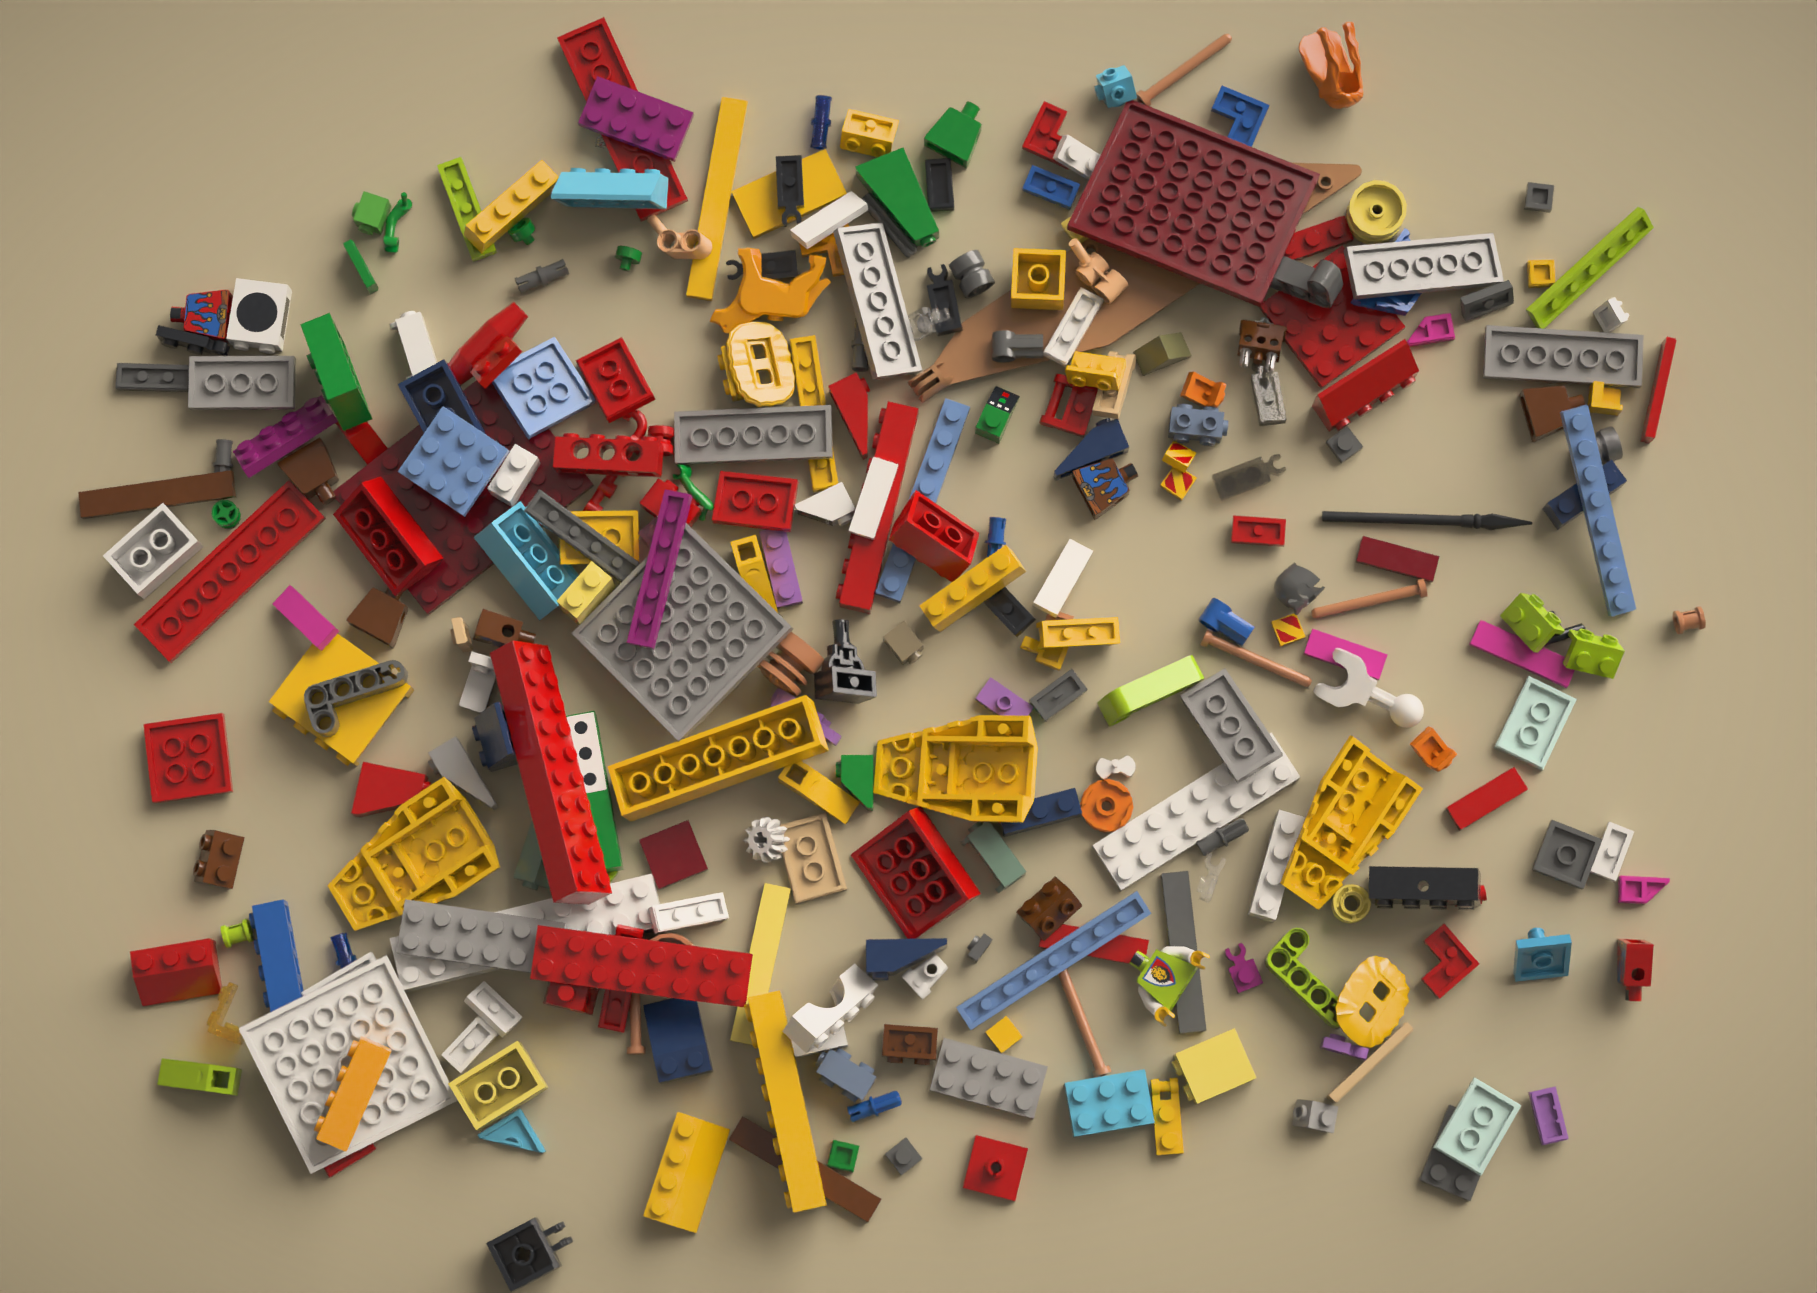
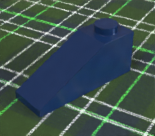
M1106 418L1097 422L1096 427L1084 437L1054 471L1053 477L1055 481L1072 475V471L1128 453L1129 445L1118 419L1111 421L1110 418Z

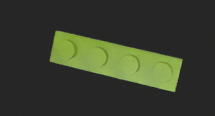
M462 157L437 165L472 261L475 262L496 254L497 251L494 244L481 254L464 236L466 224L482 210Z

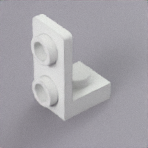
M471 652L468 662L472 666L459 705L481 713L487 707L496 676L491 657Z

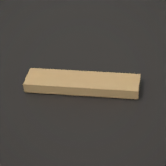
M1408 1022L1403 1023L1326 1097L1332 1103H1337L1413 1032L1412 1026Z

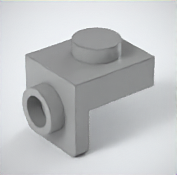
M1297 1099L1293 1110L1292 1124L1297 1127L1334 1133L1338 1106Z

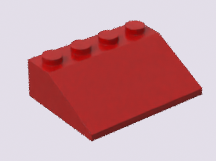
M920 806L907 811L851 854L907 939L919 938L981 894L924 809Z

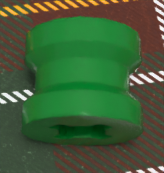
M220 500L214 504L211 515L220 527L232 529L239 524L241 512L232 501Z

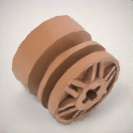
M790 632L776 646L779 651L777 653L771 651L766 656L770 662L768 663L763 660L757 667L761 670L763 676L776 687L798 697L801 690L793 682L796 681L806 686L808 682L801 672L804 670L814 675L821 668L824 658L805 641Z

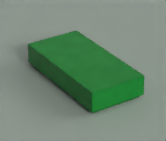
M350 239L343 243L369 293L372 294L378 291L379 287L354 241Z

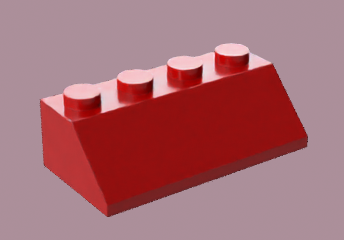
M1406 339L1317 394L1312 407L1329 432L1335 428L1337 431L1342 430L1351 423L1350 418L1357 414L1359 417L1364 416L1373 409L1372 404L1377 401L1384 403L1394 396L1393 391L1397 388L1402 387V389H1406L1416 382L1415 377L1419 369Z
M381 476L362 482L333 514L395 596L400 595L427 576L443 559L442 555Z

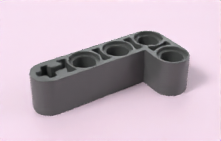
M1284 256L1270 287L1320 307L1331 308L1343 287V280L1340 269L1328 260H1320L1316 268Z
M389 660L309 686L305 690L304 701L312 727L321 736L331 737L335 735L339 729L336 707L403 686L408 679L406 668L399 661ZM394 668L399 672L396 679L389 676ZM379 672H381L384 676L383 680L385 681V683L382 682V679L378 674ZM367 676H374L375 684L370 688H364L363 680ZM348 684L350 686L349 693L345 696H338L337 690L339 686ZM317 692H322L324 694L323 701L320 704H313L312 696ZM325 717H330L332 720L331 726L326 730L320 729V721Z

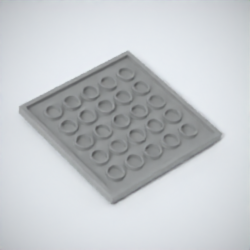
M687 523L655 649L629 645L627 643L648 556L572 632L599 662L678 741L687 738L793 630Z

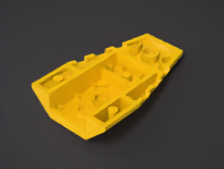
M978 715L970 717L968 720L954 721L944 726L930 727L920 732L906 733L878 740L873 793L972 822L1023 823L1034 802L1038 747L1031 717Z
M1351 735L1320 781L1280 884L1317 910L1343 886L1342 881L1349 874L1354 875L1359 869L1358 865L1367 856L1371 857L1378 850L1377 846L1384 839L1388 840L1395 833L1423 790L1422 787L1410 778L1393 770L1370 753L1371 749Z
M442 777L400 805L394 812V815L377 830L378 832L369 842H366L355 858L350 860L327 886L353 930L357 931L403 915L405 899L436 904L456 897L499 869L500 865L494 843L471 805L446 777Z

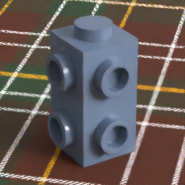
M1177 404V407H1172L1168 438H1174V442L1189 443V440L1200 441V444L1204 446H1215V443L1221 442L1222 436H1227L1228 420H1224V412H1219L1218 408L1203 407V410L1192 409L1193 406L1189 404Z
M839 1047L836 1052L832 1049L828 1053L823 1051L815 1063L819 1067L816 1072L821 1075L818 1080L833 1088L834 1084L844 1089L842 1095L853 1102H856L857 1099L863 1101L877 1079L873 1075L875 1070L863 1062L859 1066L850 1061L852 1055Z

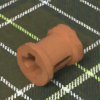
M1701 606L1685 612L1673 611V624L1677 634H1683L1685 630L1695 628L1701 630L1706 627V620Z

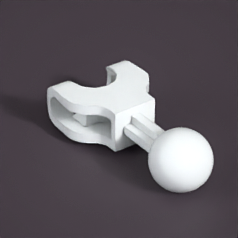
M1341 648L1334 649L1332 653L1333 659L1347 669V680L1337 687L1319 683L1313 690L1316 696L1336 707H1345L1352 703H1359L1365 706L1370 701L1388 710L1392 721L1403 728L1413 727L1421 721L1424 708L1416 696L1402 694L1395 697L1375 687L1377 680L1368 675L1362 658Z

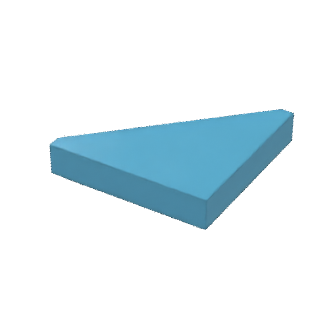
M521 1109L516 1110L478 1134L480 1139L539 1153L546 1152Z

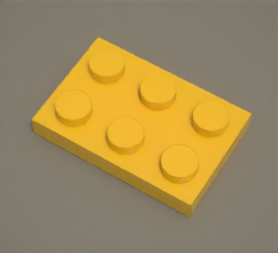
M638 510L570 511L639 562ZM559 538V565L589 564L591 560Z

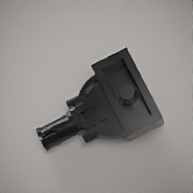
M838 619L832 621L834 644L827 646V657L822 663L821 671L814 673L815 699L860 704L876 698V671L864 669L861 659L857 656V647L850 643L849 620Z

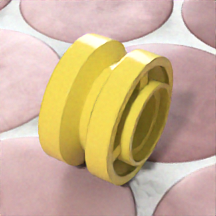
M1354 884L1341 887L1331 900V909L1334 916L1347 924H1353L1362 920L1368 914L1371 907L1367 891ZM1352 897L1357 901L1358 907L1355 911H1349L1345 908V898Z

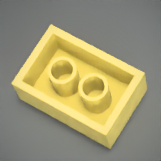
M520 1041L514 1042L448 1083L477 1131H481L548 1089L547 1084Z

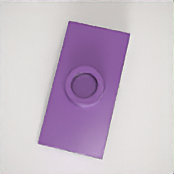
M991 677L975 698L976 701L997 715L1029 716L1034 709V706Z
M1556 1086L1528 1092L1541 1145L1568 1140Z

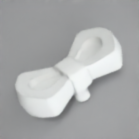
M1128 755L1120 760L1114 759L1111 761L1100 758L1095 766L1096 774L1102 780L1107 779L1112 773H1121L1126 777H1132L1136 769L1134 760Z

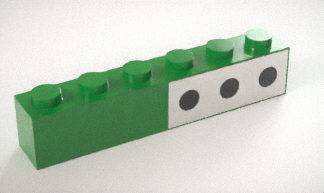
M595 711L568 715L566 717L571 729L574 748L577 752L587 798L590 802L593 821L597 828V836L603 852L606 871L610 873L624 870L597 715Z

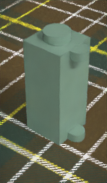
M532 820L516 867L514 879L523 881V887L537 891L539 886L548 889L550 887Z
M977 822L968 829L970 834L961 841V844L963 846L968 843L972 845L1000 883L995 889L998 893L1026 875L1024 867L990 822H985L984 824Z

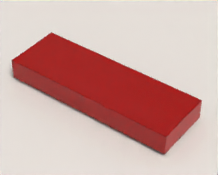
M1513 767L1445 809L1460 831L1527 791L1528 788L1516 768Z

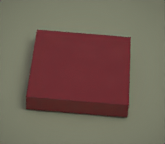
M689 820L639 839L659 890L708 870Z

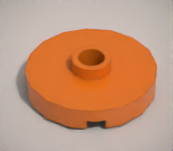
M1104 779L1089 785L1082 795L1080 802L1082 817L1086 824L1096 831L1103 833L1114 832L1125 826L1131 818L1133 811L1131 794L1118 781ZM1109 802L1112 807L1111 810L1104 811L1101 806L1102 803Z

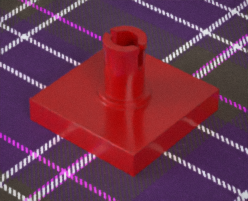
M976 1135L963 1188L1015 1201L1028 1148Z

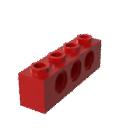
M564 433L563 437L555 436L553 468L558 473L661 478L664 446L660 441H657V438L648 436L641 437V440H631V437L617 435L615 439H605V436L600 434H590L589 438H581L575 433ZM588 448L589 452L585 458H577V453L580 449ZM608 449H614V456L609 460H604V452ZM639 450L641 452L639 459L629 461V455L632 451Z

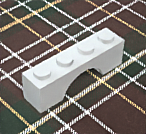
M1278 810L1276 813L1265 859L1247 915L1269 922L1276 920L1285 887L1280 882L1305 817Z
M854 964L839 976L830 990L835 1007L820 1008L807 1003L791 1017L782 1032L805 1053L809 1052L814 1046L819 1049L829 1038L828 1034L835 1035L843 1027L845 1020L850 1022L859 1013L861 1006L865 1009L871 1004L875 998L873 992L878 984Z

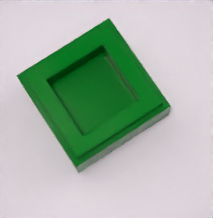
M833 1140L827 1166L854 1172L860 1146Z

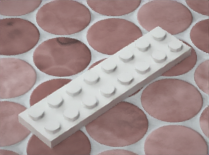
M1270 733L1271 737L1283 753L1281 758L1238 784L1225 764L1222 763L1125 824L1122 828L1117 829L1092 845L1120 891L1197 843L1196 841L1217 831V827L1222 828L1300 778L1272 733Z

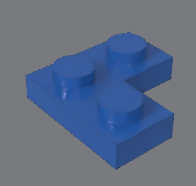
M1222 85L1211 111L1234 120L1228 138L1252 147L1270 105Z

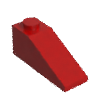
M856 372L828 385V389L862 459L865 460L868 458L867 393L870 392V388L865 378L860 379Z

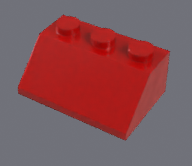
M915 490L893 524L889 540L896 547L915 557L920 563H924L936 571L941 577L953 582L971 565L980 533Z
M211 938L130 951L133 979L143 1007L223 994L216 941Z

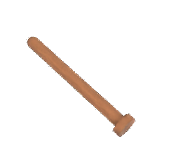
M1229 34L1222 35L1145 92L1142 90L1136 93L1137 101L1150 106L1151 99L1228 45L1232 37Z
M1424 579L1416 580V585L1317 607L1311 610L1313 618H1321L1415 595L1424 598L1428 596Z
M1207 628L1201 641V646L1207 647L1209 644L1304 687L1310 686L1312 682L1310 677L1212 635L1213 630Z
M1065 969L1058 976L1094 1065L1095 1071L1092 1074L1094 1078L1104 1076L1112 1072L1109 1065L1105 1066L1069 972Z
M632 993L630 1002L631 1047H627L628 1055L646 1054V1048L641 1046V1000L639 993Z

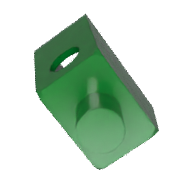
M969 101L966 102L961 112L949 107L924 137V146L946 158H951V161L967 169L981 133L982 124L974 120L980 108Z

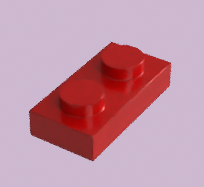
M1233 515L1231 543L1284 547L1286 519Z

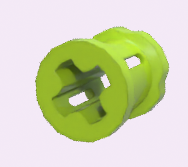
M243 919L242 923L228 927L223 925L220 928L226 948H231L233 944L243 941H254L252 927L248 919Z

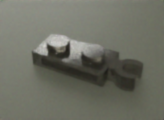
M1252 360L1251 367L1256 374H1252L1251 384L1259 426L1285 424L1287 418L1278 372H1270L1271 361L1267 372L1265 366L1254 364Z
M1275 454L1271 456L1266 463L1263 462L1262 457H1258L1213 474L1212 479L1221 501L1270 483V474L1275 476L1284 474L1286 467L1277 469L1273 466V462L1280 460L1281 455Z

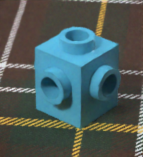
M1125 65L1117 68H1108L1103 73L1096 75L1098 85L1094 86L1096 96L1099 101L1103 100L1108 108L1122 106L1125 102L1137 98L1132 75Z

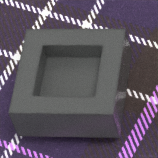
M1528 182L1524 210L1550 213L1552 210L1554 185Z
M1348 426L1326 441L1327 446L1341 464L1363 448Z
M985 933L981 938L976 935L967 947L970 950L968 957L977 963L993 939Z
M904 1138L885 1153L901 1175L923 1159L907 1138Z

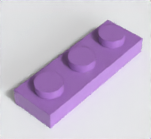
M776 530L759 531L777 609L803 603L787 533Z

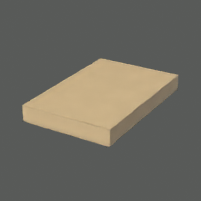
M826 812L780 825V827L788 828L784 833V837L790 838L789 841L784 842L788 850L782 852L796 904L847 890Z

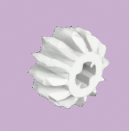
M762 817L760 820L752 821V827L745 829L749 834V838L743 840L745 843H749L746 852L753 853V859L762 860L764 863L782 858L781 852L788 850L784 845V842L790 840V838L784 837V833L788 828L780 827V821L770 817Z

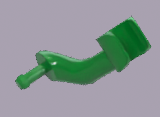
M405 192L401 193L402 199L397 202L386 219V230L383 238L384 250L386 252H398L399 237H394L395 226L398 220L412 208V201L407 199V193Z
M677 464L680 474H673L672 477L675 480H680L687 493L703 507L699 520L704 521L708 510H714V504L690 480L692 475L691 467L689 465Z

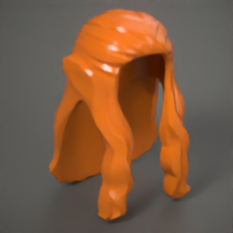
M1346 22L1342 25L1349 57L1354 65L1353 71L1342 47L1341 37L1337 32L1328 31L1322 27L1317 32L1304 36L1299 43V52L1309 75L1319 89V97L1324 99L1334 109L1349 108L1363 98L1361 60L1358 54V42L1355 38L1353 22Z

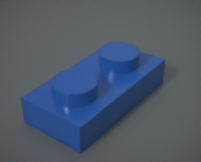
M1032 165L1022 191L1070 210L1080 184Z

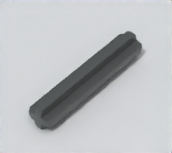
M872 193L863 196L862 200L867 203L868 212L877 223H883L886 234L907 258L917 252V246Z

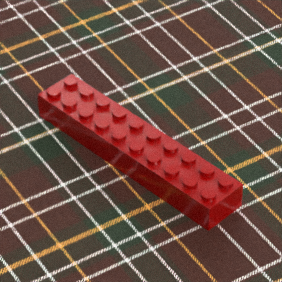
M512 640L490 652L553 903L589 905L612 894L597 836V828L593 821L590 802L587 798L584 779L580 771L577 752L574 748L571 729L564 710V702L558 687V679L551 660L552 656L548 645Z

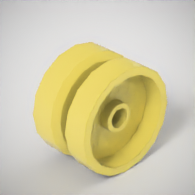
M1378 180L1362 184L1355 190L1346 210V220L1352 235L1358 241L1367 245L1389 242L1397 235L1405 219L1407 204L1403 194L1395 185Z

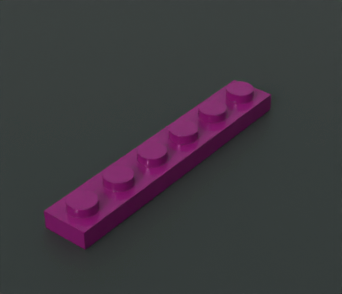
M666 489L664 491L627 638L629 645L655 649L692 501L690 494Z

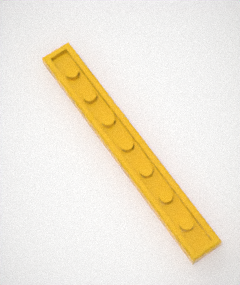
M722 97L698 227V232L711 241L712 251L705 259L692 260L686 296L689 298L713 300L731 191L733 189L748 101L727 97Z

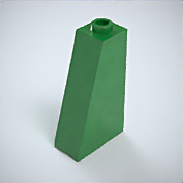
M904 147L855 166L859 181L869 193L876 197L917 247L920 245L928 247L936 242V239L939 238V229Z

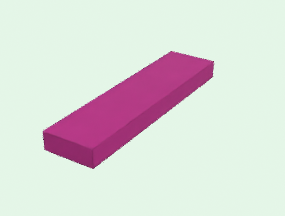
M1483 620L1479 621L1469 644L1565 688L1568 687L1575 670L1566 668L1563 665L1564 656L1546 648H1542L1538 653L1533 652L1519 636Z

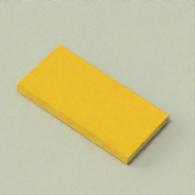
M826 149L802 159L804 208H797L801 217L819 210L847 194ZM776 171L731 191L753 239L783 226L782 214L786 209H778ZM791 216L787 219V224L797 219Z

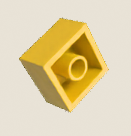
M1013 249L1011 308L1063 310L1066 250Z

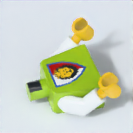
M1166 946L1161 951L1156 949L1151 958L1140 951L1134 954L1129 964L1141 971L1136 981L1140 984L1138 993L1145 1008L1155 1016V1019L1162 1026H1167L1164 1023V1018L1167 1015L1175 1017L1171 1012L1198 968L1202 970L1206 968L1200 962L1203 957L1210 958L1208 954L1198 950L1194 951L1184 946Z

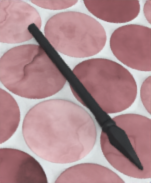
M1322 511L1323 522L1446 525L1466 528L1474 527L1475 529L1481 527L1488 530L1532 525L1533 523L1493 513L1487 515L1475 514L1474 516L1473 514H1463L1459 516Z

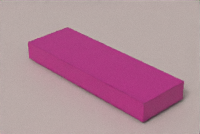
M291 585L272 603L321 651L339 633V630Z
M1312 628L1303 655L1345 669L1341 664L1335 662L1332 655L1335 648H1341L1362 658L1368 675L1375 680L1380 679L1388 654Z

